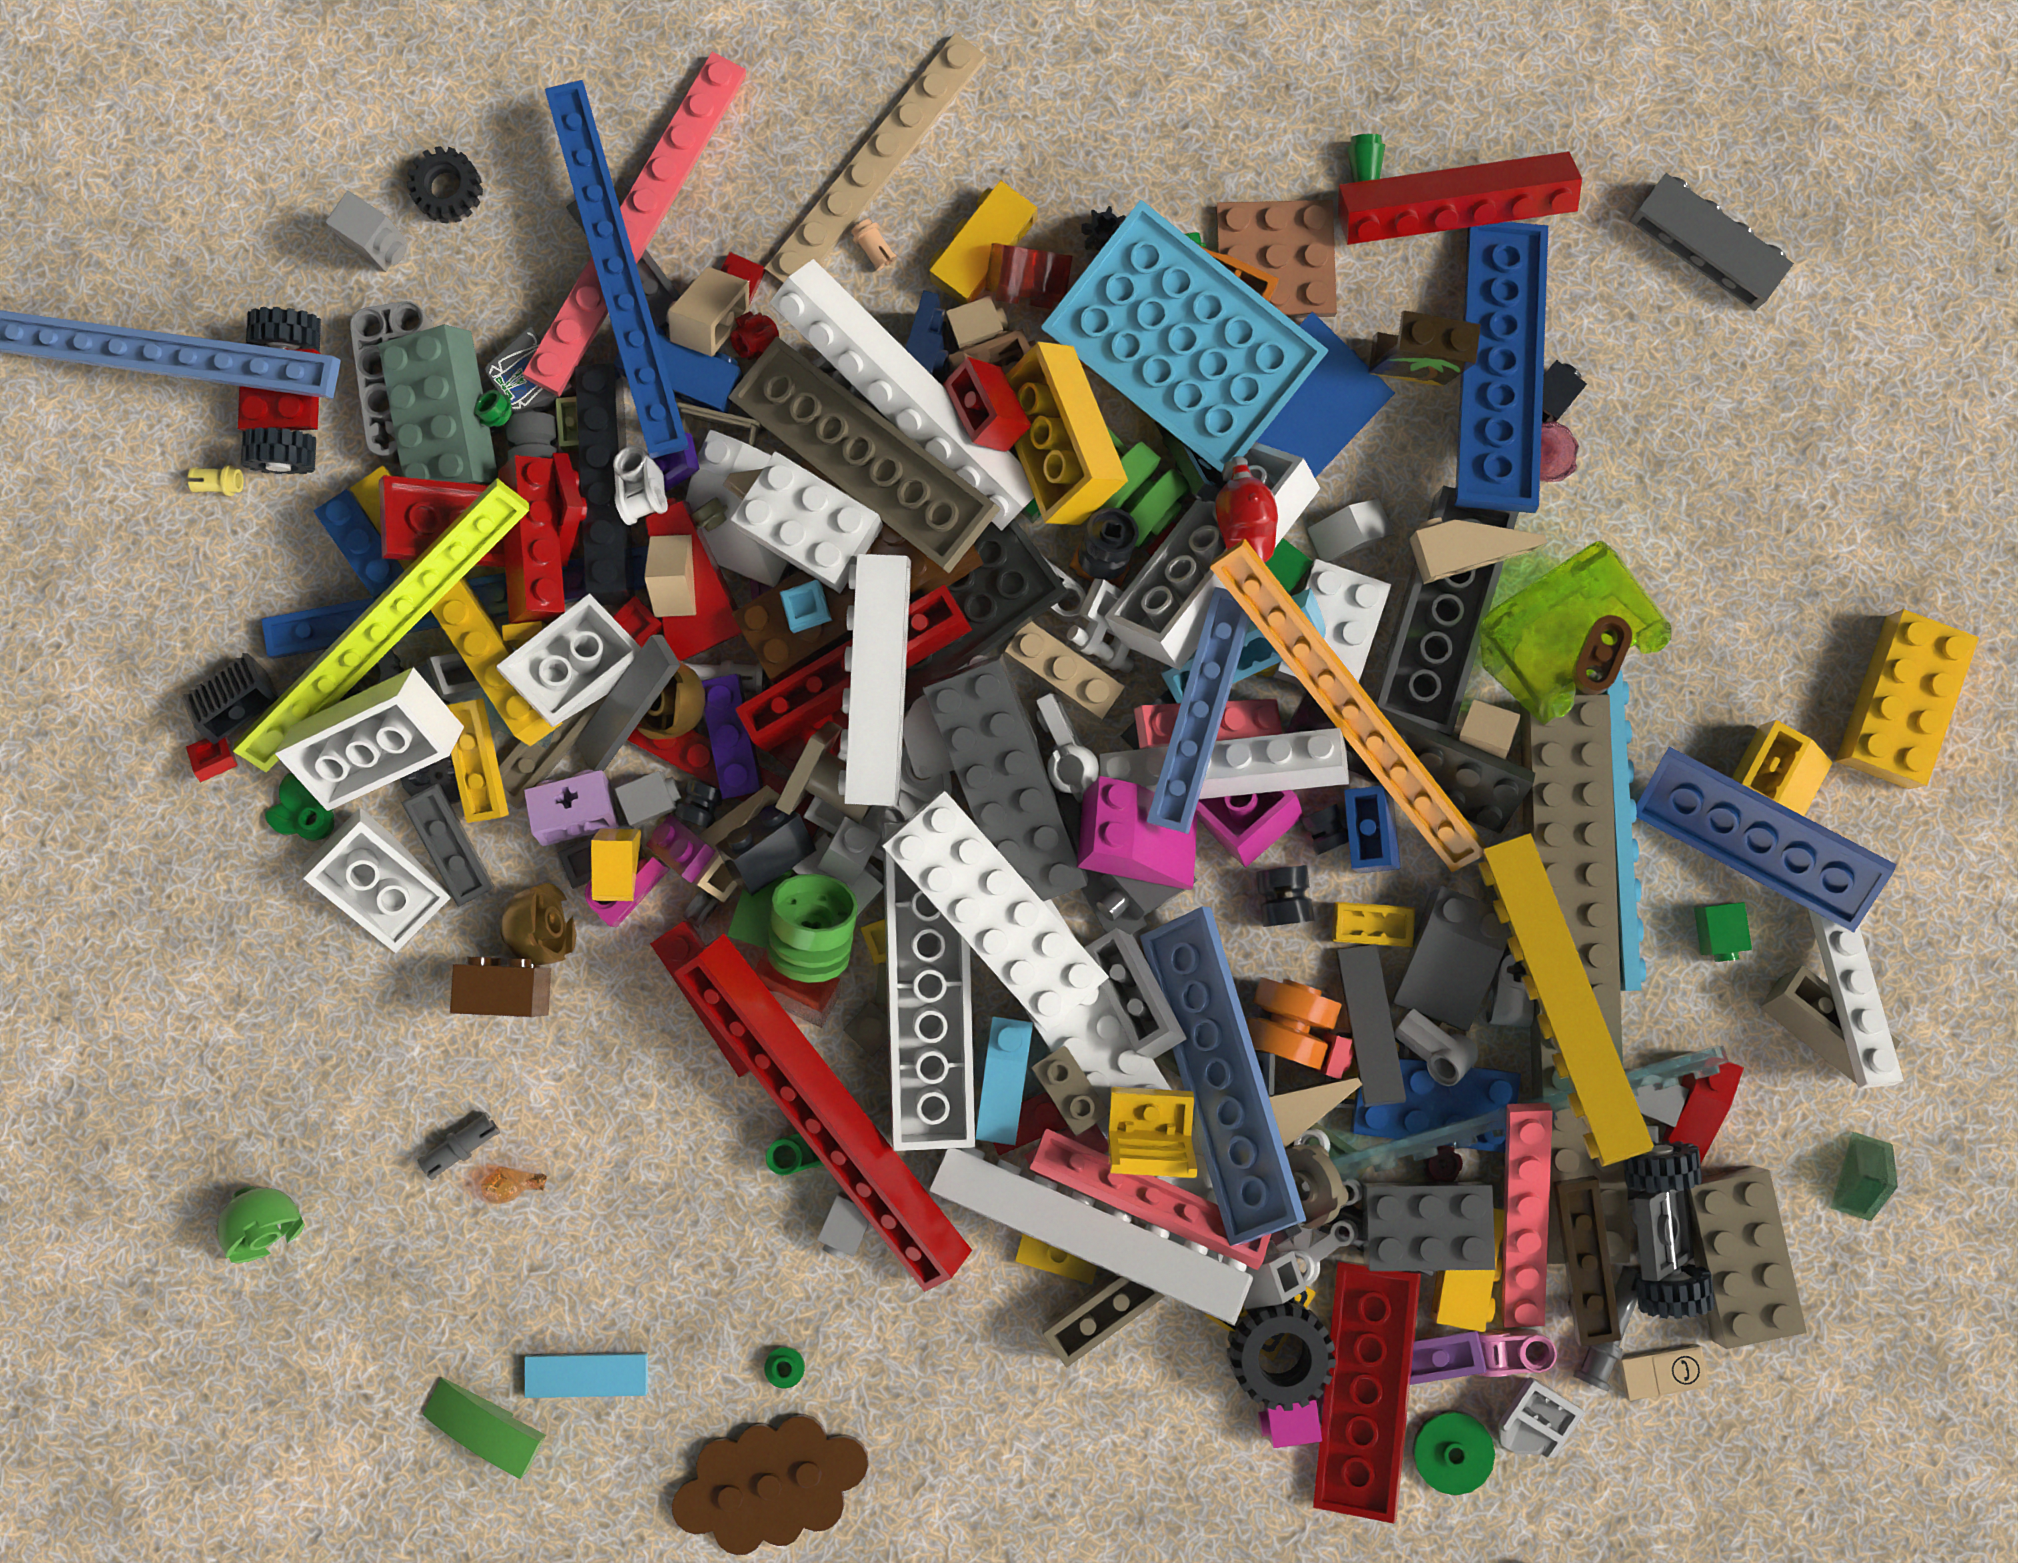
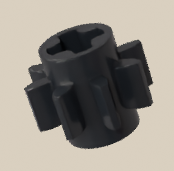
M1108 206L1106 212L1097 213V211L1091 210V224L1083 223L1081 226V233L1089 235L1085 240V249L1088 250L1094 247L1100 252L1126 219V216L1122 215L1117 218L1112 213L1111 206ZM1103 228L1106 232L1112 230V235L1108 237L1104 232L1099 234V229Z

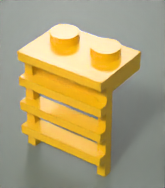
M1111 1087L1107 1137L1110 1173L1185 1178L1197 1177V1165L1191 1138L1194 1108L1193 1091Z

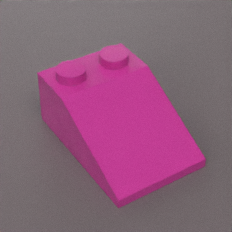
M1099 776L1083 792L1077 868L1191 890L1194 885L1198 814L1194 813L1189 834L1150 824L1147 822L1155 792L1136 783Z
M1292 790L1199 799L1195 813L1198 814V820L1245 868L1304 816L1297 795Z

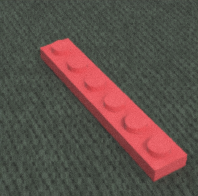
M1549 1102L1507 1104L1501 1319L1504 1328L1545 1326L1552 1108Z
M1049 1129L1044 1131L1029 1169L1219 1254L1240 1261L1255 1270H1258L1262 1265L1271 1234L1242 1245L1230 1246L1217 1204L1154 1176L1110 1173L1109 1156Z

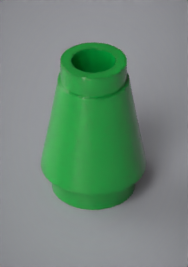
M1359 134L1350 137V146L1347 147L1353 183L1380 179L1386 147L1385 144H1382V136L1380 134Z

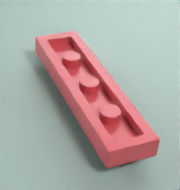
M1277 698L1227 701L1216 741L1282 734ZM1181 703L1142 705L1134 709L1140 749L1169 746Z

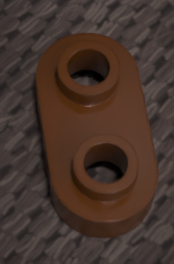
M1606 615L1599 618L1588 630L1572 668L1573 682L1580 691L1590 695L1601 694L1615 682L1632 642V630L1624 619L1615 615ZM1601 635H1610L1613 639V645L1605 644L1602 641ZM1587 669L1594 670L1597 673V681L1590 680L1587 677Z

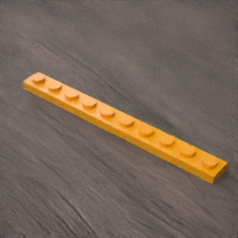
M1243 539L1212 560L1210 568L1335 726L1341 729L1346 740L1450 871L1453 873L1482 857L1483 849L1487 848L1485 843L1246 539Z

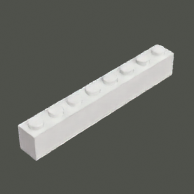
M814 259L786 279L770 301V304L896 428L992 500L1000 508L992 522L1002 531L1034 498L1022 464L1009 451L1003 452L972 443L946 389Z
M973 1147L961 1148V1150L956 1148L947 1149L929 1190L930 1192L1235 1326L1253 1281L1252 1276L1245 1273L1246 1264L1225 1255L1221 1262L1206 1256L1208 1248L1185 1239L1182 1246L1168 1240L1170 1232L1150 1223H1147L1145 1229L1130 1223L1133 1216L1121 1210L1110 1207L1108 1212L1105 1213L1093 1207L1094 1199L1076 1191H1072L1070 1197L1056 1192L1058 1184L1038 1175L1035 1176L1034 1181L1019 1176L1021 1168L999 1159L997 1166L983 1160L985 1153Z

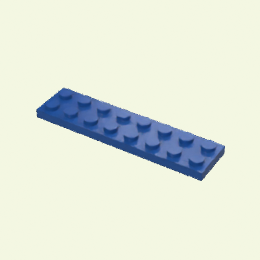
M1501 222L1468 227L1463 321L1481 324L1476 364L1461 374L1455 506L1536 513L1539 507L1549 225Z

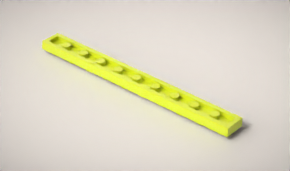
M496 478L234 743L233 752L264 772H267L280 760L275 752L291 726L335 705L529 511V503Z

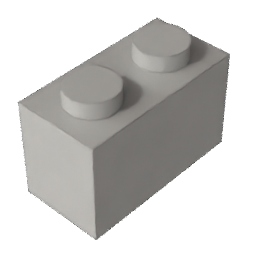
M347 190L325 223L348 248L386 272L391 265H397L402 260L406 252L405 244L408 240L385 214Z

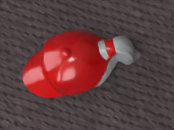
M1235 456L1224 464L1221 477L1227 483L1216 497L1217 521L1227 550L1243 539H1246L1265 563L1272 557L1275 549L1278 523L1277 503L1273 492L1268 486L1251 475L1246 458Z

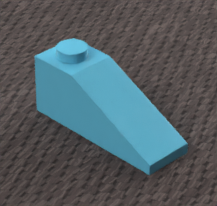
M1000 1017L992 1018L976 1140L1015 1145L1033 1022Z

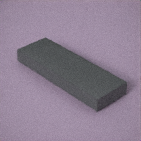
M439 783L401 802L458 907L495 888Z

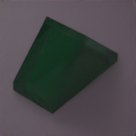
M1852 1132L1831 1209L1872 1221L1898 1188L1893 1144Z

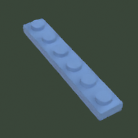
M1216 586L1214 588L1147 818V822L1185 834H1189L1251 620L1231 593L1224 588Z

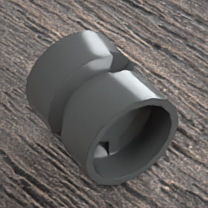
M525 412L511 415L505 423L506 440L508 441V446L512 447L507 452V462L514 455L551 458L552 453H559L557 448L553 447L558 437L557 422L554 416L541 412Z

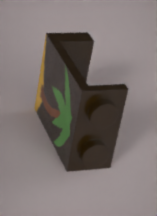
M1404 310L1401 312L1399 335L1377 332L1373 335L1368 374L1444 386L1476 364L1481 324Z

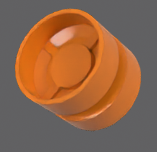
M1260 977L1253 1003L1272 1013L1270 1020L1247 1017L1246 1024L1253 1047L1321 1070L1328 1044L1309 1034L1311 1027L1334 1030L1342 1004L1322 997V991L1288 979H1283V982L1280 983Z

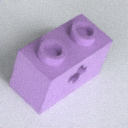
M602 770L580 771L574 777L560 781L544 780L539 782L536 787L524 790L531 833L542 847L594 834L600 828L614 829L619 827L611 783Z

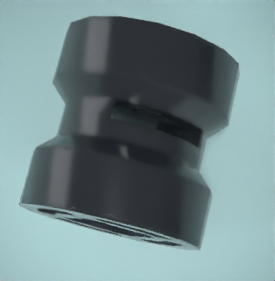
M689 778L685 787L686 798L684 802L678 804L674 815L709 828L715 822L714 811L716 807L721 805L724 800L722 799L721 791ZM693 801L709 809L708 811L691 805L690 802Z
M1337 804L1300 819L1305 831L1310 832L1312 835V847L1316 856L1349 842L1348 829L1344 828L1340 822L1342 814Z

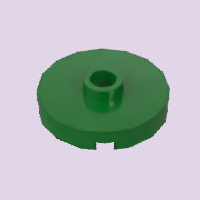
M1453 1410L1442 1412L1424 1421L1415 1434L1412 1448L1416 1469L1424 1481L1438 1492L1454 1496L1471 1493L1482 1486L1493 1471L1496 1455L1492 1437L1484 1425L1467 1413ZM1460 1448V1458L1454 1461L1450 1460L1448 1457L1450 1450Z

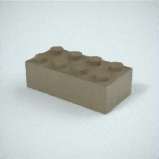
M1752 1166L1703 1176L1701 1184L1695 1185L1691 1189L1687 1188L1694 1262L1696 1268L1700 1266L1705 1267L1712 1274L1715 1306L1712 1311H1707L1708 1313L1706 1314L1712 1341L1726 1349L1807 1333L1770 1170Z

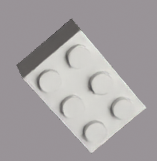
M776 451L730 519L738 531L838 593H841L849 580L850 565L857 564V554H866L884 526L879 514Z
M1315 559L1309 568L1302 592L1311 588L1323 616L1326 629L1324 640L1359 683L1391 584ZM1285 661L1279 662L1273 677L1304 687Z

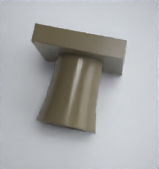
M828 720L810 737L775 806L776 808L790 815L810 792L841 811L860 825L863 823L873 805L845 804V795H839L838 791L839 774L841 770L846 771L847 761L831 754L830 751L842 727Z

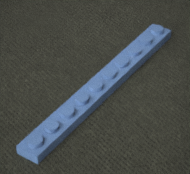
M0 310V352L329 399L334 398L341 360L331 355Z

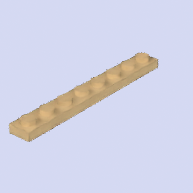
M955 32L767 264L765 271L783 285L790 275L812 259L821 265L985 62L986 54Z

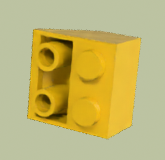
M1773 720L1758 727L1731 779L1804 816L1833 762L1811 738L1778 720Z

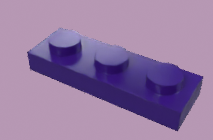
M732 674L701 681L705 691L704 712L722 799L758 792L763 788V782L755 744L735 708L746 702L741 674Z

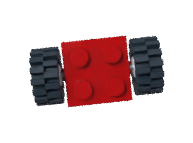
M260 307V310L254 308L247 312L246 344L321 354V319L317 318L314 314H307V311L300 310L297 312L293 308H287V310L280 307H273V309ZM239 386L237 429L243 431L241 465L253 471L261 470L262 473L307 474V472H314L316 437H312L308 433L303 434L302 431L318 430L319 397Z

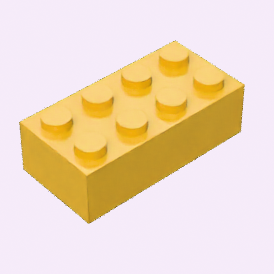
M1037 342L1005 375L1031 424V427L1017 440L1014 446L1044 523L1081 525L1127 483L1128 478L1074 346Z
M1906 609L1886 616L1835 762L1906 789L1928 786L1979 637Z

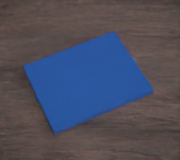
M1312 311L1299 327L1329 351L1256 442L1304 458L1314 478H1316L1395 392L1378 375L1368 374L1369 367L1357 356L1356 351L1350 349Z

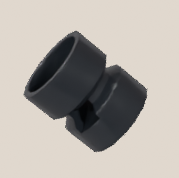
M1104 508L1098 510L1090 517L1078 551V562L1083 571L1093 578L1103 580L1118 578L1125 572L1139 536L1138 525L1134 518L1126 511L1118 508Z
M1307 865L1256 872L1258 894L1265 897V902L1260 905L1263 927L1315 921L1312 899L1305 896V891L1310 888ZM1291 886L1293 897L1278 899L1277 888Z

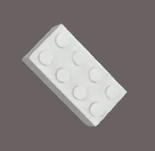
M413 667L292 725L275 754L318 802L329 811L450 756L464 726Z

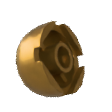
M680 661V667L640 720L642 726H636L640 733L650 739L682 736L694 728L703 715L705 691L701 679L692 668Z
M549 883L532 886L515 894L505 906L500 934L503 942L518 959H532V964L547 965L566 959L564 957L566 954L573 952L577 937L574 919L572 915L568 922H565L561 901H565L567 898L557 886Z

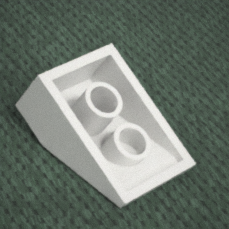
M589 593L498 664L496 669L551 727H554L609 694L642 648Z
M361 808L304 863L303 879L395 953L451 898V894L388 830Z

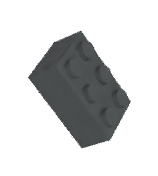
M1485 1181L1362 1183L1364 1265L1369 1271L1496 1270L1493 1191L1491 1184Z

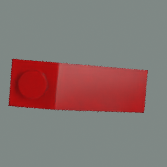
M1691 1052L1680 1085L1690 1090L1676 1126L1667 1125L1662 1141H1670V1143L1681 1141L1683 1144L1692 1143L1693 1146H1698L1701 1164L1732 1106L1744 1067L1707 1053Z

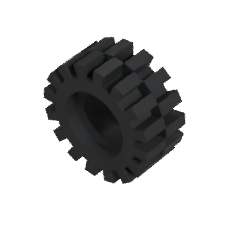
M441 146L435 147L436 154L433 155L427 149L422 152L426 159L421 161L416 157L413 161L416 170L411 168L408 170L407 175L411 179V181H406L407 188L411 192L409 195L419 209L434 221L439 219L441 223L449 224V219H453L455 223L462 221L460 217L462 214L465 213L469 217L473 214L470 208L472 206L478 208L480 204L478 195H483V188L480 185L482 183L481 177L467 156L462 152L458 154L455 148L448 147L447 152H445ZM452 173L459 179V188L456 193L445 199L434 196L432 193L434 179L440 174Z

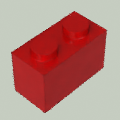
M967 356L943 383L972 443L1007 452L1031 427L1001 367Z

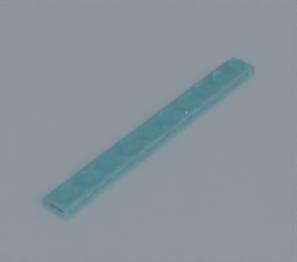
M1715 1045L1629 1070L1625 1074L1634 1097L1639 1096L1638 1088L1653 1084L1655 1091L1673 1087L1679 1084L1677 1077L1692 1072L1695 1079L1717 1074L1720 1072L1718 1065L1727 1063L1729 1060L1724 1046ZM1571 1088L1517 1104L1549 1102L1552 1108V1121L1558 1119L1556 1112L1571 1108L1567 1094L1573 1093ZM1507 1106L1330 1158V1160L1338 1170L1341 1181L1346 1182L1358 1178L1357 1170L1370 1166L1374 1167L1375 1172L1391 1169L1398 1166L1397 1158L1413 1154L1414 1161L1437 1155L1436 1147L1452 1143L1454 1149H1459L1478 1143L1476 1135L1492 1131L1494 1138L1506 1135Z

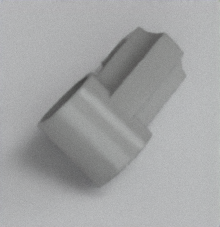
M1414 1008L1394 1033V1037L1427 1061V1069L1431 1077L1436 1082L1445 1086H1454L1458 1083L1479 1057L1478 1049L1470 1038L1462 1034H1452L1449 1036Z

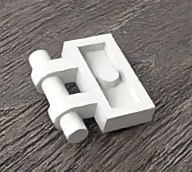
M1094 579L1079 612V615L1090 622L1085 630L1076 625L1072 626L1067 633V638L1076 643V648L1086 655L1094 654L1101 658V663L1111 670L1119 669L1124 673H1129L1134 666V661L1127 657L1130 648L1123 645L1104 618L1124 592L1103 579ZM1106 631L1115 636L1111 645L1102 641Z

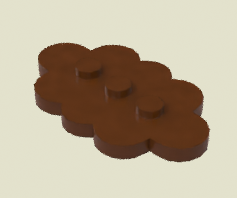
M796 1414L785 1419L778 1429L766 1423H755L745 1429L738 1441L724 1437L716 1438L707 1443L700 1452L696 1463L698 1477L684 1483L676 1492L672 1502V1515L677 1525L685 1532L696 1535L713 1531L718 1545L730 1554L747 1555L756 1550L763 1540L775 1546H787L799 1537L803 1528L814 1532L825 1531L838 1522L845 1506L843 1491L852 1489L864 1479L869 1465L868 1452L864 1444L856 1437L846 1434L828 1437L822 1423L815 1417L807 1414Z

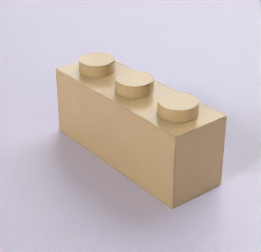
M1033 622L1019 630L1004 651L1006 659L1099 724L1106 718L1125 689V686Z

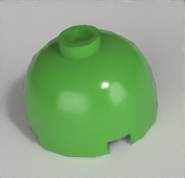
M249 1186L237 1191L232 1196L233 1200L224 1207L217 1221L216 1232L226 1259L229 1257L231 1263H244L271 1254L265 1247L273 1244L284 1235H286V1242H290L302 1232L305 1224L297 1206L287 1194L273 1188L256 1189L255 1186Z

